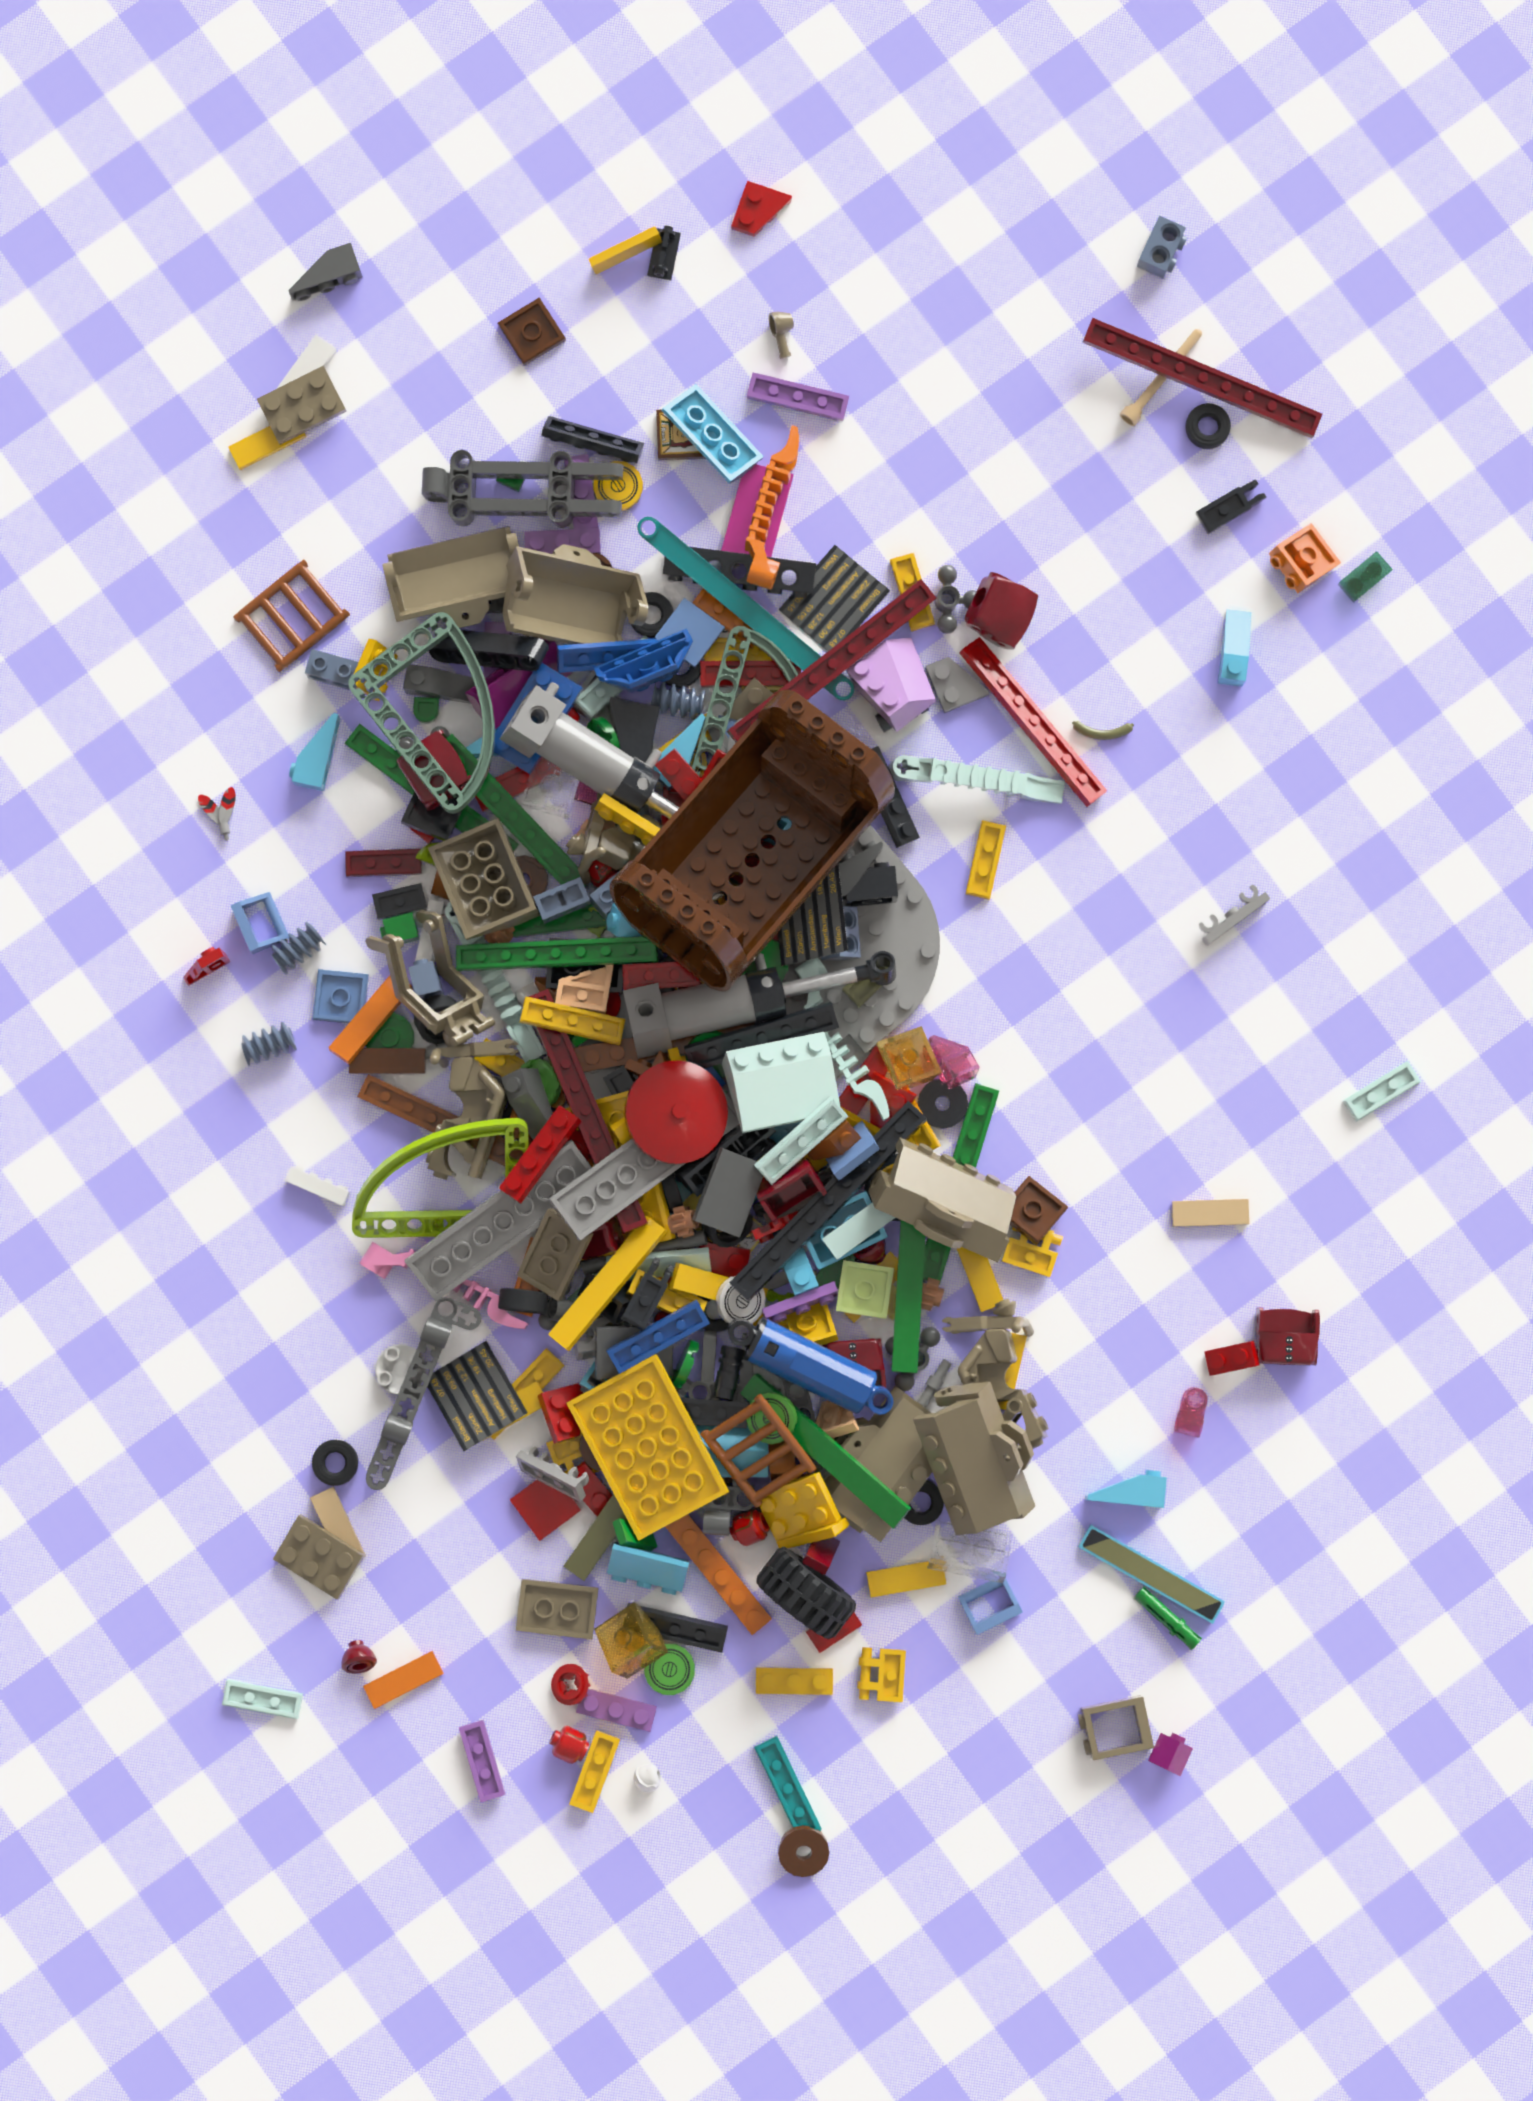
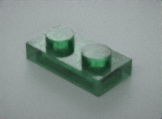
M1376 551L1337 585L1355 603L1391 573L1393 569Z

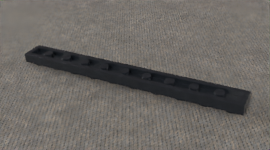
M908 1101L873 1136L879 1150L841 1180L834 1176L824 1186L827 1194L823 1196L819 1191L729 1282L730 1285L749 1302L897 1152L895 1146L899 1138L908 1141L927 1121V1117Z

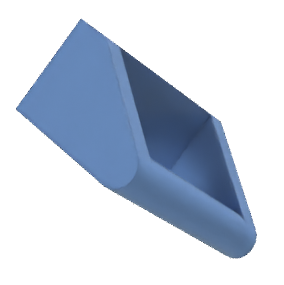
M270 892L230 905L247 946L253 955L270 948L272 945L279 944L280 939L284 941L289 939L288 932ZM264 902L278 936L259 942L245 909Z
M1004 1574L958 1596L976 1635L1023 1613ZM1004 1586L1012 1604L976 1622L967 1603Z

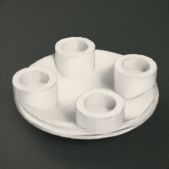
M395 1344L383 1350L377 1358L375 1376L380 1386L387 1392L398 1395L416 1349L406 1344ZM420 1353L419 1356L422 1358V1363L426 1364L423 1356ZM417 1364L413 1367L418 1369L416 1377H410L409 1379L412 1381V1387L415 1388L418 1384L423 1383L421 1380L422 1372L426 1373V1369L419 1367Z

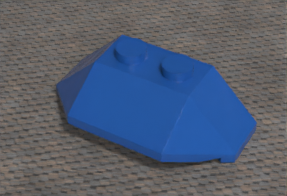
M686 628L594 667V671L601 682L631 693L644 691L651 684L658 681H668L673 675L679 673L693 640Z

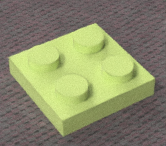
M843 1260L836 1311L886 1319L894 1268Z

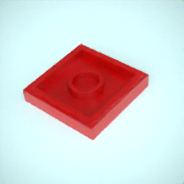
M535 1480L510 1499L539 1541L581 1511L573 1498L539 1480Z

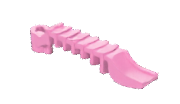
M372 1241L359 1264L385 1279L393 1266H402L407 1269L408 1266L405 1263V1259L416 1251L410 1249L409 1252L392 1254ZM467 1279L453 1289V1291L458 1293L463 1284L468 1286L462 1296L467 1301L471 1299L475 1291L480 1292L472 1306L480 1311L488 1297L492 1298L487 1306V1313L494 1322L516 1329H526L529 1325L513 1317L506 1310L499 1309V1295L491 1292L492 1290L486 1286H480L474 1280L470 1281Z

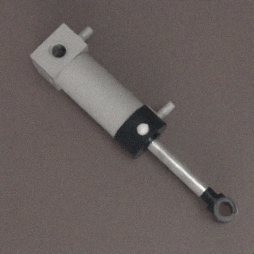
M554 682L549 684L546 691L536 685L526 695L501 735L500 740L528 758L537 753L601 795L607 794L636 814L645 804L668 819L678 810V806L654 791L660 778V773L655 771L654 767L662 755L661 751L653 749L645 763L636 757L633 758L563 713L562 711L566 704L554 697L559 689V686Z
M879 951L870 960H866L865 965L782 983L776 967L767 968L764 955L760 953L755 959L757 971L741 975L727 991H717L709 988L706 984H700L660 993L658 983L623 990L637 1057L640 1059L657 1055L660 1050L663 1053H667L668 1049H672V1040L786 1015L785 1003L788 997L868 979L870 983L875 982L881 986L889 985L896 978L895 958L890 952ZM880 967H888L885 970L879 969Z

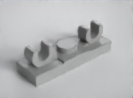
M1252 884L1249 886L1253 892L1251 898L1246 897L1243 892L1239 894V899L1247 904L1240 909L1237 906L1230 909L1224 914L1226 919L1219 925L1218 919L1214 914L1209 916L1213 923L1212 927H1206L1201 921L1198 924L1199 929L1204 933H1208L1202 938L1207 946L1267 903L1271 898L1266 891L1258 896V888Z
M536 1446L530 1449L529 1454L520 1450L516 1455L521 1471L579 1502L586 1496L583 1486L589 1482L586 1472L579 1478H576L579 1474L576 1467L571 1468L568 1474L564 1473L557 1464L548 1463L550 1458L547 1452L537 1457L539 1451Z

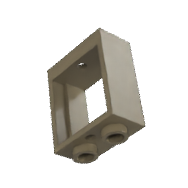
M1142 1695L1080 1707L1082 1714H1078L1079 1726L1081 1730L1085 1729L1087 1739L1083 1740L1086 1755H1091L1093 1761L1154 1748L1144 1697ZM1133 1706L1140 1743L1098 1751L1090 1714Z

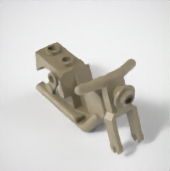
M597 793V801H594L590 807L591 812L585 834L581 833L579 836L574 834L566 844V847L569 848L567 851L568 855L582 854L578 871L585 885L591 882L589 868L593 861L597 860L620 871L629 861H633L646 846L639 837L634 834L625 833L620 828V825L602 831L605 819L594 809L602 797L599 793ZM641 815V817L661 829L663 827L652 816Z
M443 1032L442 1035L447 1047L433 1049L429 1061L432 1065L439 1063L442 1068H447L449 1066L448 1058L453 1059L451 1062L449 1089L461 1099L463 1112L458 1118L443 1120L442 1124L437 1125L435 1132L472 1122L502 1119L508 1102L505 1089L473 1057L513 1056L519 1050L510 1048V1046L519 1044L514 1040L504 1039L464 1044L467 1042L465 1041L454 1047L450 1042L451 1037L446 1032ZM496 1135L480 1137L476 1149L467 1140L452 1144L464 1157V1160L471 1164L467 1176L482 1179ZM450 1145L428 1152L426 1163H429L427 1169L434 1171L432 1176L447 1180L448 1176L456 1177V1173L451 1170L448 1162Z
M1008 1298L995 1304L996 1309L993 1310V1314L997 1316L944 1318L942 1320L943 1323L951 1324L950 1327L942 1328L945 1332L958 1334L962 1332L985 1331L958 1367L957 1372L962 1384L991 1382L997 1402L1008 1401L1007 1409L1003 1413L1004 1421L1011 1420L1017 1423L1021 1416H1023L1025 1430L1032 1449L1043 1445V1439L1049 1437L1046 1430H1049L1045 1418L1043 1416L1039 1417L1035 1407L1038 1406V1403L1033 1393H1028L1024 1389H1012L1005 1382L1007 1369L1012 1363L1017 1361L1012 1334L1006 1329H1011L1014 1333H1019L1022 1329L1027 1337L1034 1335V1329L1029 1319L1021 1316L1013 1317L1015 1315L1016 1301L1010 1302Z

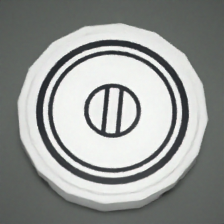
M734 1277L726 1279L719 1287L716 1295L719 1315L727 1323L736 1318L747 1319L750 1323L755 1322L761 1316L762 1309L765 1307L763 1288L748 1302L730 1285L729 1282Z

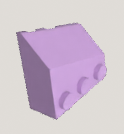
M912 638L886 639L846 670L854 687L896 732L936 702Z

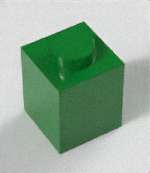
M412 912L382 920L384 927H380L382 938L387 934L400 936L404 944L420 940L415 917Z

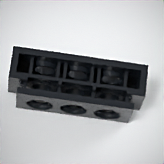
M739 1124L725 1134L715 1148L707 1155L684 1164L674 1173L687 1190L698 1197L703 1192L720 1147L758 1161L776 1145L769 1138L776 1130L771 1127L742 1133Z

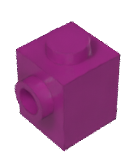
M1173 1732L1171 1736L1160 1733L1148 1761L1181 1777L1193 1748L1184 1744L1186 1738Z

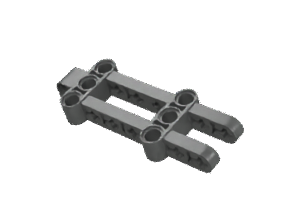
M461 449L455 451L451 456L450 473L439 467L422 468L421 494L427 501L448 503L449 516L457 525L463 527L470 525L475 515L547 516L555 526L565 528L573 522L574 517L621 516L622 502L574 499L575 480L623 479L624 466L619 463L574 462L565 451L553 453L549 462L475 461L467 450ZM462 459H469L467 467H458ZM561 460H568V466L565 469H557V464ZM498 478L549 480L548 499L476 498V480ZM462 483H467V490L463 493H458V486ZM567 485L565 493L556 494L558 486ZM460 508H467L465 516L461 518L456 517V512ZM558 510H566V515L562 519H555V513Z
M448 1297L440 1298L435 1303L432 1313L424 1325L420 1335V1342L391 1413L389 1412L380 1435L381 1438L368 1467L366 1483L371 1489L382 1490L390 1480L403 1445L405 1446L413 1427V1420L441 1351L445 1348L452 1331V1324L466 1330L477 1328L482 1318L476 1308ZM444 1301L450 1302L453 1305V1312L449 1316H442L438 1311L440 1303ZM458 1305L463 1307L460 1312L464 1314H469L470 1311H473L474 1317L477 1318L476 1323L471 1322L467 1326L465 1325L466 1320L458 1317V1322L453 1321L452 1319L457 1314ZM426 1344L435 1346V1349H432L430 1352L433 1360H428L426 1364L422 1363V1358L419 1354L426 1352ZM415 1364L421 1368L429 1369L428 1374L424 1371L422 1372L421 1380L424 1383L422 1385L418 1384L416 1388L412 1387V1381L409 1380L410 1377H416L418 1369L413 1368ZM407 1398H410L411 1404L414 1407L413 1409H407V1418L398 1415V1412L401 1413L403 1409L402 1405L399 1404L400 1401L405 1402ZM387 1440L395 1443L396 1445H393L391 1448V1453L394 1456L383 1459V1453L380 1450L387 1449ZM375 1461L384 1466H390L389 1469L383 1468L382 1478L384 1480H379L378 1483H374L373 1477L370 1476L371 1474H376L379 1469V1464H374Z
M704 1330L701 1381H696L689 1387L688 1393L690 1398H694L693 1391L697 1386H704L708 1392L705 1399L720 1400L713 1397L717 1331ZM743 1333L742 1338H744L747 1335V1333ZM742 1360L744 1366L740 1368L739 1383L737 1384L733 1401L746 1402L740 1393L753 1377L754 1364ZM734 1480L732 1487L727 1486L729 1492L726 1494V1501L722 1505H716L712 1501L701 1507L705 1508L703 1534L729 1536L731 1510L748 1511L754 1507L752 1503L747 1507H742L738 1504L737 1497L743 1491Z

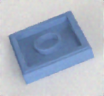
M684 598L654 639L658 641L687 628L693 643L684 661L693 668H696L725 627Z
M318 969L312 1019L349 1024L366 1004L369 974Z
M860 1121L853 1127L861 1136L858 1142L843 1155L825 1158L838 1180H841L879 1150L877 1143L863 1121Z

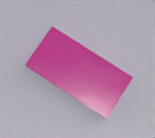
M756 464L740 479L721 551L749 554L748 551H745V540L749 534L752 515L755 513V505L758 500L763 477L765 476V466ZM791 474L788 485L783 484L782 492L774 506L771 525L765 542L767 557H772L794 474Z

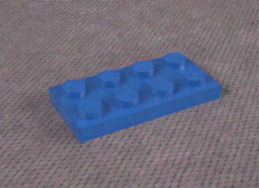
M543 663L539 670L533 671L495 733L494 753L530 775L542 756L534 753L528 758L500 740L501 735L521 702L536 685L546 691L549 684L554 682L559 686L554 697L566 704L562 712L568 715L583 691V687Z

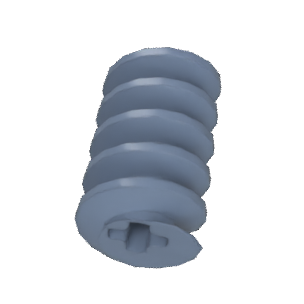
M662 682L659 688H657L655 683L651 705L660 706L661 714H665L668 708H670L671 716H675L678 710H680L681 718H685L687 713L690 712L691 720H695L697 715L702 713L705 690H702L699 696H696L695 688H692L690 693L686 694L685 686H682L680 691L676 692L675 684H672L670 689L667 690L665 682Z
M307 921L305 922L306 931L298 927L296 928L297 937L291 933L288 934L289 943L280 939V949L275 945L271 946L273 951L271 956L285 975L288 974L287 965L295 969V960L300 963L305 962L303 954L310 958L313 956L311 948L320 952V942L327 946L314 926Z
M284 1022L280 1023V1030L271 1025V1033L269 1034L262 1028L261 1037H258L254 1031L251 1032V1040L242 1035L241 1046L248 1066H250L251 1058L256 1064L260 1063V1055L266 1061L269 1060L270 1052L275 1057H279L280 1048L285 1054H288L289 1045L297 1051L292 1031Z

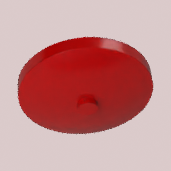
M666 1061L644 1071L632 1084L625 1102V1123L631 1139L644 1154L662 1163L685 1164L704 1157L719 1143L727 1125L728 1106L720 1084L707 1070L691 1062Z

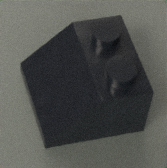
M889 862L875 863L874 868H869L848 893L845 906L858 907L896 903L898 889L895 866H889Z

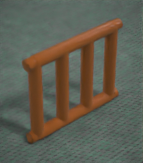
M305 559L293 566L233 616L235 621L238 623L242 622L276 663L274 666L278 672L291 665L350 616L349 611L345 608L342 610L308 570L307 567L309 566ZM298 575L305 580L334 615L324 625L318 621L288 585ZM281 591L315 631L304 641H302L269 601L277 592ZM260 606L295 647L284 657L249 616Z
M762 1394L754 1398L755 1402L711 1431L706 1429L700 1433L705 1443L755 1508L763 1503L762 1500L806 1471L811 1473L816 1470V1466ZM761 1410L769 1420V1423L725 1451L716 1439ZM777 1431L785 1443L740 1472L732 1459ZM792 1451L800 1463L758 1491H755L747 1479Z

